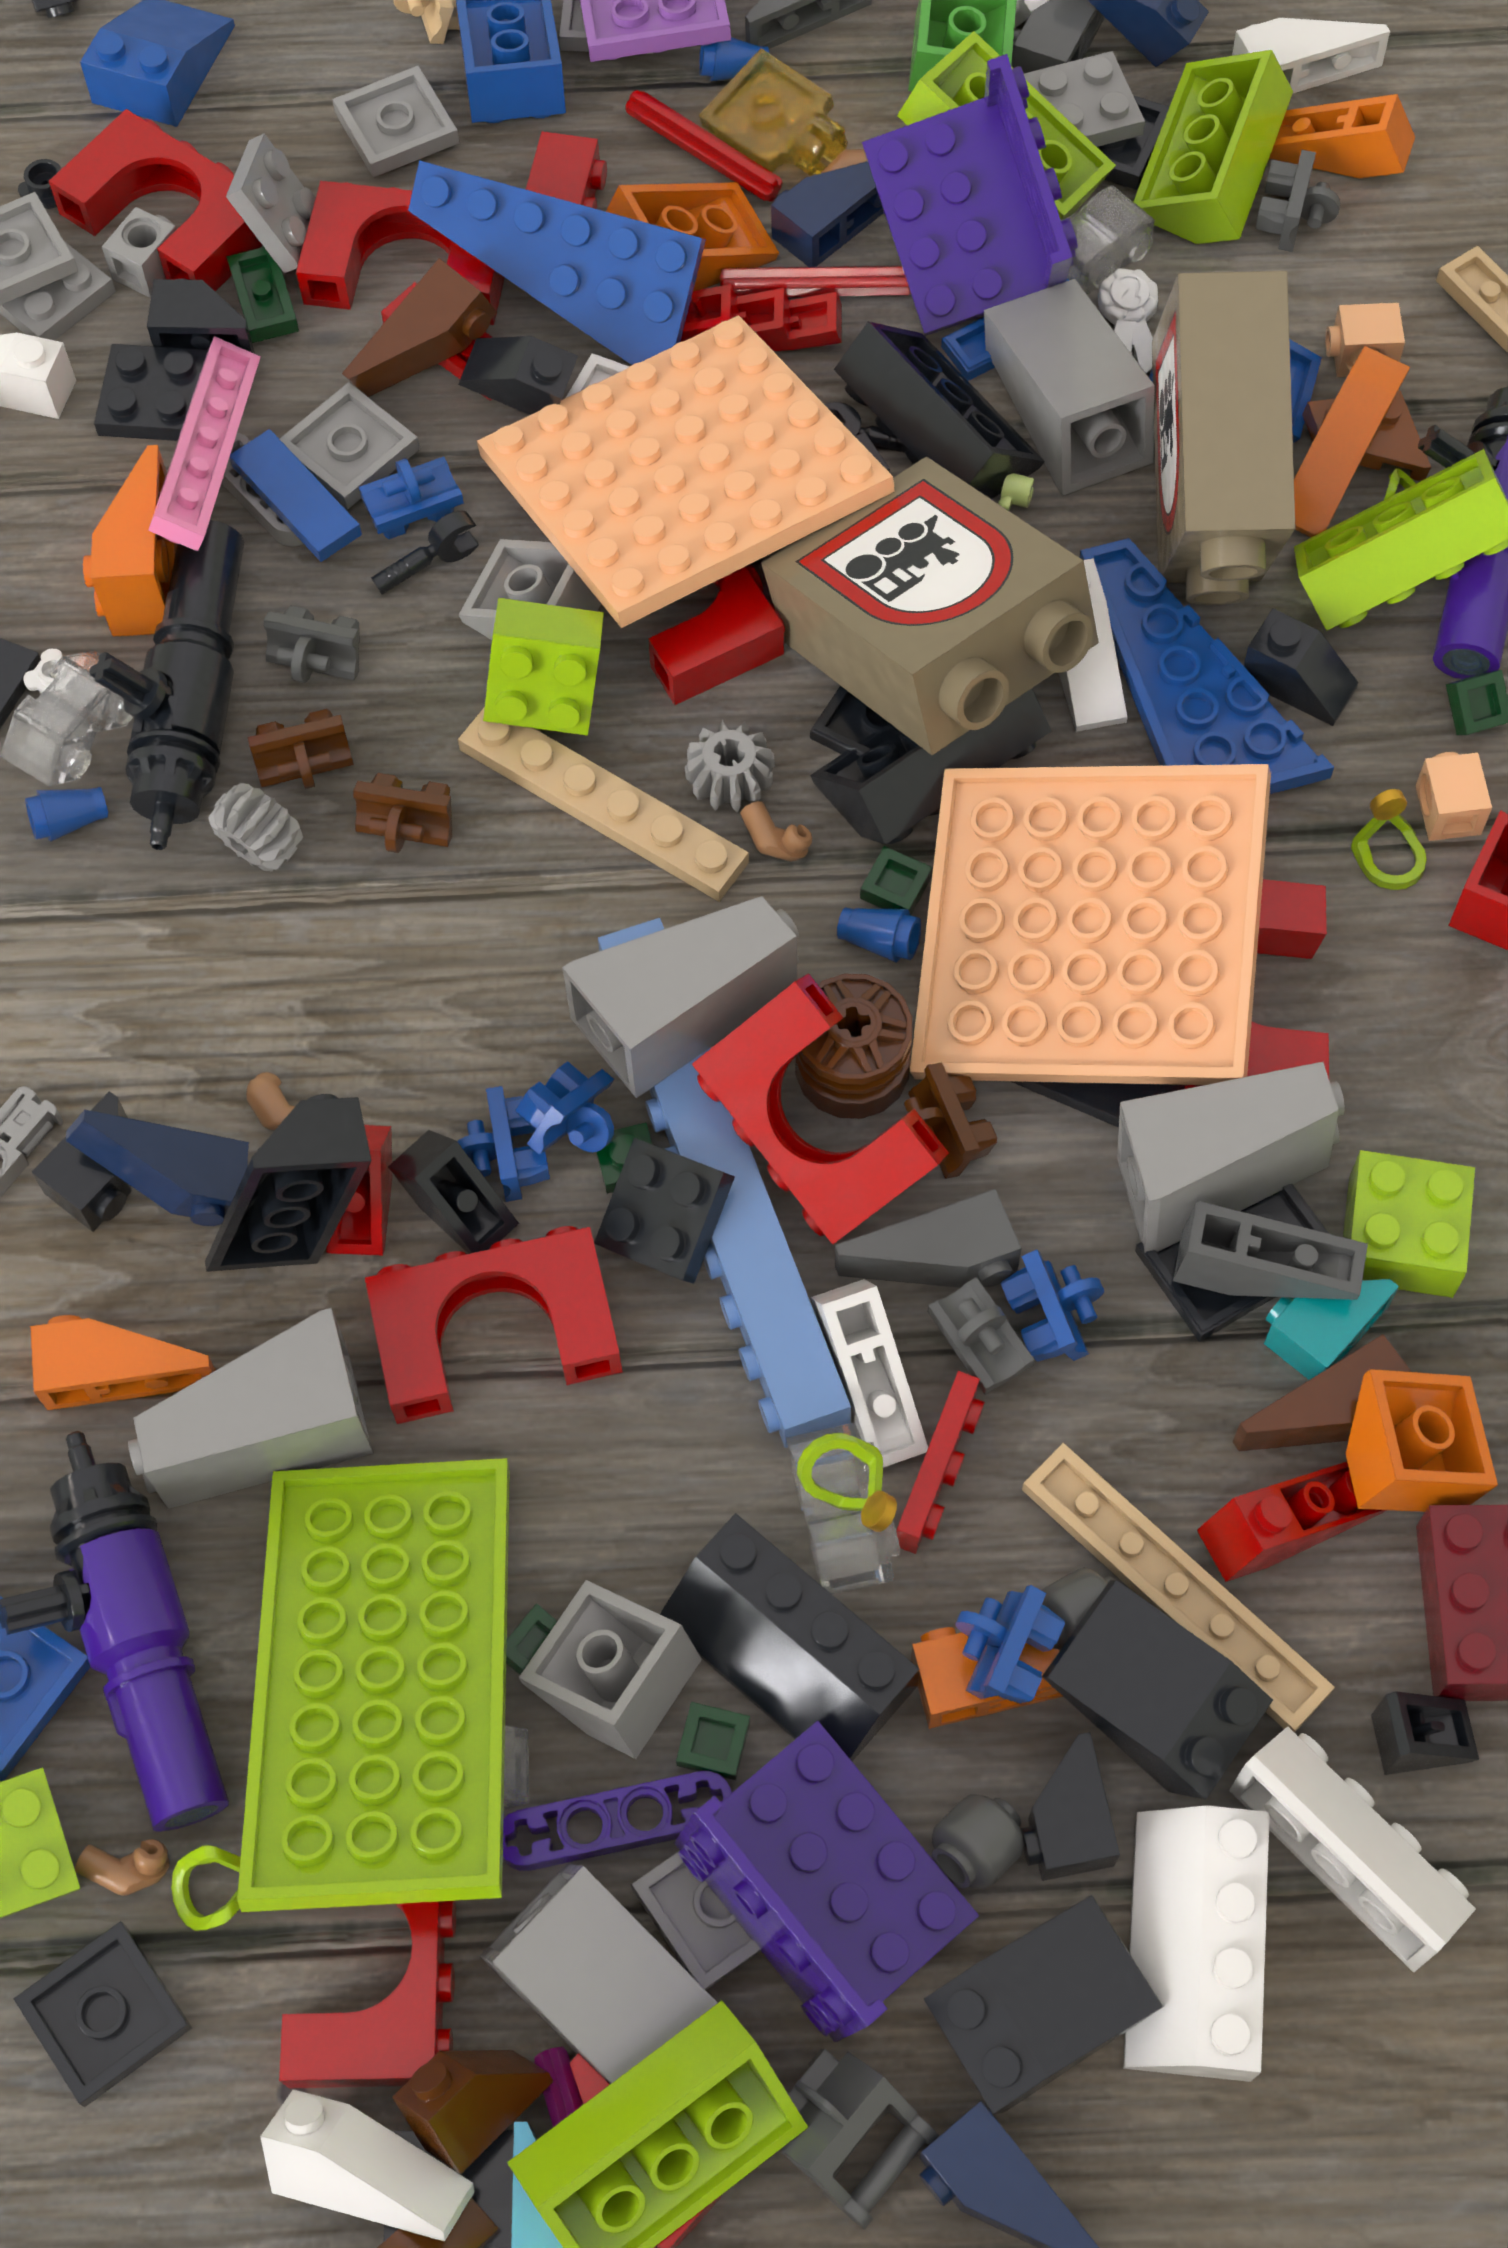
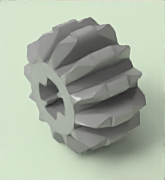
M722 720L718 728L719 732L714 733L706 728H702L699 734V742L689 743L685 776L689 784H693V794L696 796L697 801L710 797V805L715 811L724 802L731 803V807L737 813L741 808L742 800L745 799L751 803L757 802L761 799V790H770V786L773 783V773L771 771L775 767V758L772 750L766 746V738L763 736V732L749 735V727L745 721L736 730H729V726Z
M245 783L234 785L227 794L224 793L215 803V809L208 817L214 834L223 840L225 846L231 848L238 857L247 860L251 866H258L263 871L272 872L273 870H278L285 861H289L297 851V845L303 839L299 823L289 815L288 809L279 805L275 798H270L260 788H253Z

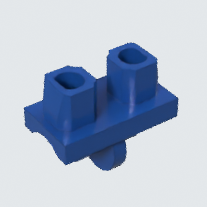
M444 456L411 468L406 458L396 461V474L359 487L361 498L377 533H383L388 539L405 534L409 523L425 517L428 520L437 522L445 515L454 512V507L464 504L462 493L453 479Z
M567 1061L551 1075L546 1085H543L540 1081L526 1092L515 1109L518 1115L536 1129L527 1145L540 1155L568 1134L570 1142L583 1151L593 1153L602 1150L612 1141L614 1124L610 1114L594 1104V1099L609 1088L615 1079L603 1069L588 1079Z
M503 1086L487 1088L486 1093L493 1133L485 1132L482 1120H473L467 1123L468 1136L459 1139L457 1142L484 1177L491 1174L490 1161L497 1159L506 1202L522 1199V1186L550 1179L546 1152L544 1151L539 1155L530 1146L514 1148L512 1136L534 1133L536 1130L515 1112L524 1096L505 1098Z
M1037 1249L1021 1256L1026 1267L1003 1280L1001 1286L1008 1303L1017 1314L1040 1303L1047 1318L1021 1330L1026 1348L1032 1357L1039 1362L1065 1353L1075 1361L1088 1355L1089 1352L1074 1319L1072 1310L1077 1311L1082 1324H1087L1097 1319L1092 1303L1104 1293L1100 1279L1096 1277L1081 1279L1077 1267L1072 1265L1060 1272L1066 1285L1062 1288L1050 1261H1043Z
M1028 1585L1022 1593L1016 1591L1007 1592L1003 1604L995 1599L985 1598L979 1614L970 1611H961L959 1613L955 1626L969 1637L962 1654L971 1660L978 1661L965 1691L980 1699L999 1696L1020 1704L1034 1699L1042 1680V1672L1020 1661L1019 1657L1025 1643L1042 1652L1052 1650L1058 1642L1065 1625V1621L1042 1604L1047 1593L1032 1585Z

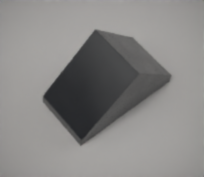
M1395 1691L1386 1694L1371 1714L1384 1775L1464 1764L1479 1760L1466 1702L1463 1699Z

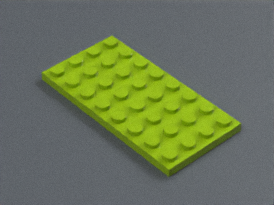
M507 1458L273 1471L237 1896L241 1912L502 1898L510 1482Z

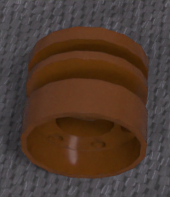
M844 973L823 980L818 986L840 1012L843 1019L795 1057V1075L802 1093L819 1110L838 1118L863 1119L884 1112L900 1098L909 1080L912 1015L906 1001L888 982L868 974ZM850 1032H856L857 1037H851Z

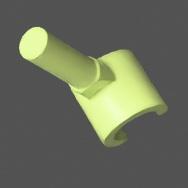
M1016 473L1007 475L998 504L1010 511L1012 504L1028 508L1034 491L1032 487L1034 478Z

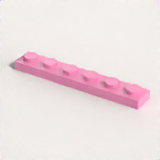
M214 336L207 352L148 531L165 537L173 543L184 545L196 551L199 550L206 534L261 356Z

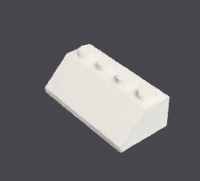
M1287 1726L1244 1765L1229 1791L1248 1810L1269 1812V1830L1412 1972H1415L1442 1949L1476 1910L1466 1900L1469 1897L1467 1889L1449 1871L1443 1868L1438 1871L1435 1870L1419 1854L1422 1848L1407 1829L1398 1823H1393L1390 1826L1372 1808L1375 1805L1373 1798L1358 1782L1351 1778L1343 1780L1326 1764L1328 1761L1326 1752L1314 1739L1304 1733L1297 1736Z
M1196 1806L1137 1812L1129 1953L1164 2007L1125 2032L1123 2069L1251 2082L1261 2073L1269 1812L1216 1806Z

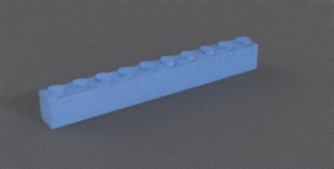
M657 918L598 937L599 951L664 930L661 919ZM710 1047L649 1089L652 1099L645 1101L655 1133L665 1130L671 1146L665 1148L666 1150L735 1176L703 1261L710 1279L720 1277L727 1295L719 1297L729 1329L732 1330L739 1327L746 1346L738 1350L749 1381L759 1378L766 1398L758 1400L765 1426L769 1433L779 1431L784 1447L788 1448L851 1426V1405L751 1149L734 1130L732 1125L734 1118L722 1102L712 1100L698 1083L697 1075L699 1073L692 1063L710 1050Z

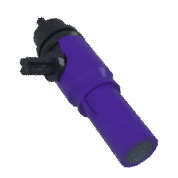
M1508 386L1498 389L1490 395L1486 411L1475 420L1467 446L1437 425L1428 428L1426 437L1420 439L1418 443V449L1445 468L1484 449L1507 499ZM1508 547L1492 555L1481 553L1465 561L1464 567L1456 574L1450 576L1433 661L1439 670L1453 678L1465 679L1485 672L1499 670L1508 631Z
M75 1431L66 1437L69 1449L68 1457L73 1472L57 1480L50 1488L56 1510L50 1525L53 1542L57 1544L55 1547L56 1560L73 1566V1568L55 1574L53 1587L0 1599V1623L2 1629L5 1628L7 1635L59 1622L62 1623L67 1632L80 1631L90 1668L107 1675L109 1682L103 1686L104 1696L108 1702L117 1734L124 1737L127 1741L153 1830L161 1832L183 1828L208 1819L229 1806L227 1793L190 1678L195 1673V1664L192 1658L183 1656L182 1652L184 1645L189 1639L190 1631L159 1532H157L156 1518L150 1516L148 1499L132 1487L126 1466L121 1463L96 1464L91 1446L87 1444L84 1433Z

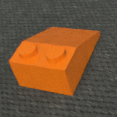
M738 182L619 185L606 210L609 213L706 239L693 291L702 290L720 283V273L724 268H758L775 261L779 255V251Z
M147 445L92 533L91 555H86L83 558L85 584L87 587H94L98 617L105 616L112 637L154 634L156 626L163 620L177 544L148 531L167 475L158 445Z

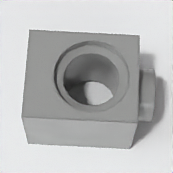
M135 207L102 245L112 280L151 298L153 280H166L157 248L177 230L176 226L162 215L154 216Z

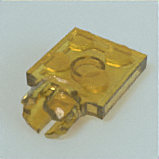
M762 48L699 114L702 127L772 173L785 163L793 164L809 176L820 174L827 167L820 162L821 158L823 157L831 163L842 151L847 149L848 145L844 127L827 116L834 107L832 95Z

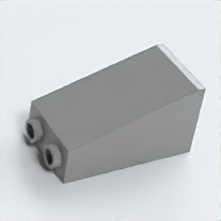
M1076 279L984 310L986 351L991 355L993 365L1062 496L1154 463L1155 385Z
M763 896L573 960L562 967L570 1018L635 1098H637L725 1038L797 980V964L799 963L797 955L798 929L784 910L778 909L775 911Z
M1323 1062L1120 1102L1117 1160L1145 1253L1151 1250L1159 1252L1179 1242L1184 1226L1197 1201L1241 1211L1281 1191L1284 1186L1295 1184L1329 1167L1332 1146L1339 1143L1337 1119L1338 1116L1344 1115L1345 1105L1339 1083L1337 1081H1329Z
M332 1308L318 1311L135 1416L133 1420L137 1438L128 1441L129 1453L136 1475H143L148 1493L157 1492L168 1509L272 1481L273 1471L318 1469L373 1454L349 1350Z
M566 1864L480 1955L485 1963L609 2084L613 2083L718 2003L582 1865Z

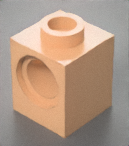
M1399 303L1339 305L1334 326L1327 327L1325 335L1327 357H1334L1337 377L1348 376L1364 346L1400 362L1405 345Z
M1444 752L1432 758H1425L1416 783V790L1428 840L1481 835L1492 810V805L1479 754L1459 755L1456 752Z

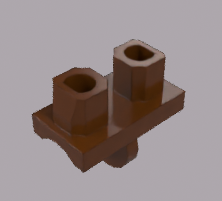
M323 709L309 713L304 719L305 723L284 728L283 724H279L276 721L258 725L256 735L248 737V742L261 787L302 778L305 789L315 787L313 775L354 765L341 715L333 716L330 710Z
M377 773L371 783L357 781L353 790V796L356 801V832L385 836L386 850L394 853L401 851L405 840L445 847L449 846L452 839L450 787L447 784L429 781L423 785L421 791L403 788V782L395 775Z
M942 1062L930 1064L924 1069L926 1074L924 1079L909 1091L910 1098L904 1102L907 1113L915 1108L949 1152L939 1164L945 1179L960 1176L970 1161L988 1155L997 1143V1136L990 1121L981 1119L968 1122L964 1110H969L976 1101V1088L971 1077L947 1075Z

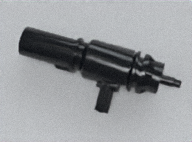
M214 520L209 521L205 537L198 551L177 544L163 620L156 626L153 637L155 646L147 651L143 670L138 672L107 652L100 654L98 663L91 666L90 676L95 678V682L122 697L125 712L134 717L131 739L127 748L128 759L125 768L127 777L133 785L130 805L138 814L151 820L150 845L155 850H163L167 847L173 824L188 823L198 818L202 798L212 791L220 765L219 755L234 670L228 660L231 658L234 648V642L231 635H229L245 542L242 535L236 529Z

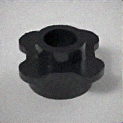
M40 159L29 164L24 171L25 182L20 183L18 186L20 197L35 192L44 208H56L57 205L49 180L61 170L60 165L50 159Z

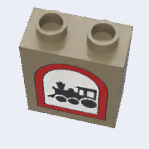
M1287 271L1178 273L1152 340L1153 384L1155 385L1154 443L1158 571L1165 577L1167 583H1186V600L1189 603L1197 605L1232 604L1249 598V581L1262 580L1295 530Z
M925 457L893 478L895 492L791 543L761 564L774 609L780 615L785 626L784 643L929 754L934 755L969 730H978L992 723L1006 705L1052 674L1066 672L1075 667L1085 657L1088 650L1097 645L1099 641L1084 560L930 458Z

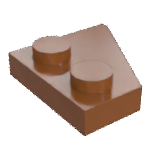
M1401 390L1398 391L1387 414L1384 416L1360 466L1380 470L1382 464L1387 463L1410 469L1411 479L1424 480L1431 469V464L1427 455L1418 449L1420 437ZM1335 399L1307 402L1302 416L1312 442Z

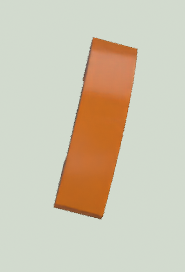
M1364 346L1294 478L1295 530L1309 537L1327 530L1384 416L1387 414L1410 369L1409 366Z

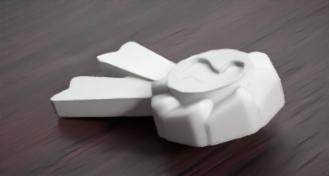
M1119 268L1103 280L1098 293L1099 311L1115 325L1114 332L1131 354L1133 352L1135 360L1148 376L1152 369L1153 337L1146 322L1157 311L1158 287L1141 269L1129 270Z

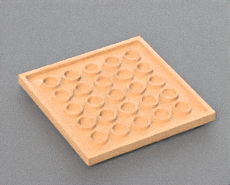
M739 315L728 321H723L686 341L679 342L655 356L635 363L607 379L589 385L584 390L561 400L560 404L548 405L534 414L511 425L504 426L496 432L477 440L482 459L621 628L895 492L893 476Z
M1269 765L945 769L910 1073L914 1079L923 1080L926 1075L924 1072L926 1066L941 1062L947 1075L969 1076L972 1081L1208 1085L1247 1077L1271 783Z

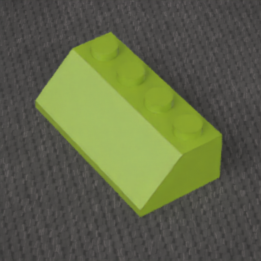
M973 31L920 78L897 117L906 125H910L984 98L987 61L1000 55ZM1026 80L1029 97L1026 98L1028 108L1025 111L1028 119L1038 118L1043 132L1046 148L1038 151L1044 170L1053 167L1060 185L1062 198L1055 200L1060 220L1070 219L1116 165Z
M1272 50L1186 63L1133 201L1131 211L1134 216L1195 244L1240 239L1293 94V90Z
M1483 449L1294 546L1299 579L1326 631L1337 625L1340 628L1350 627L1364 619L1368 614L1367 610L1385 601L1387 604L1398 603L1412 595L1416 590L1415 586L1433 577L1436 580L1448 578L1464 567L1465 561L1481 553L1492 555L1507 548L1508 499Z
M721 2000L508 2161L507 2164L563 2248H654L805 2131L808 2126L756 2041Z

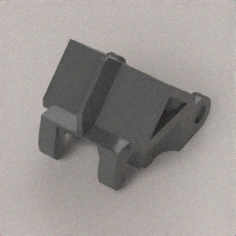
M820 2049L809 2062L810 2068L788 2093L808 2128L779 2151L816 2183L831 2202L865 2230L873 2220L869 2213L921 2147L925 2143L930 2145L939 2135L880 2073L849 2052L839 2062L826 2049ZM890 2113L904 2125L903 2129L852 2193L849 2194L835 2180V2177L874 2125L877 2126L883 2117Z

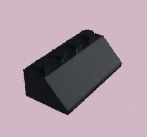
M868 321L834 368L835 372L847 383L845 391L858 403L868 406L877 415L875 422L878 427L890 436L895 435L908 448L905 454L912 463L915 464L921 459L928 457L990 499L1001 494L1007 475L1016 473L1028 477L1039 470L1045 462L922 333Z
M1031 688L1006 705L992 723L978 730H969L934 755L929 754L897 728L891 731L883 730L872 733L859 742L870 748L860 757L856 754L858 752L856 749L845 751L810 776L817 788L861 837L885 845L893 844L908 837L913 831L912 826L925 817L940 813L945 769L999 768L1010 759H1017L1032 752L1036 747V741L1050 733L1051 729Z
M320 1094L307 1100H300L252 1156L206 1257V1272L317 1264L371 1163L358 1097L338 1098L332 1094Z
M736 1513L694 1558L660 1615L681 1624L700 1657L794 1739L799 1737L816 1721H819L852 1762L918 1686L920 1669Z

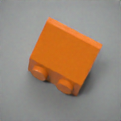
M1370 1369L1364 1374L1345 1453L1358 1509L1425 1512L1429 1505H1471L1498 1486L1471 1376Z

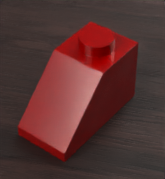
M364 1125L371 1163L326 1247L327 1253L383 1256L393 1179L392 1172L388 1168L392 1163V1126Z

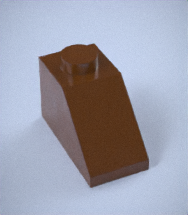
M513 2050L439 2051L429 2062L421 2066L392 2098L424 2150L459 2174H462L554 2081L549 2072Z

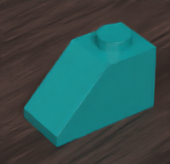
M1390 1279L1362 1280L1361 1292L1357 1300L1282 1297L1265 1319L1271 1324L1264 1345L1310 1380L1347 1356L1389 1308L1399 1286Z

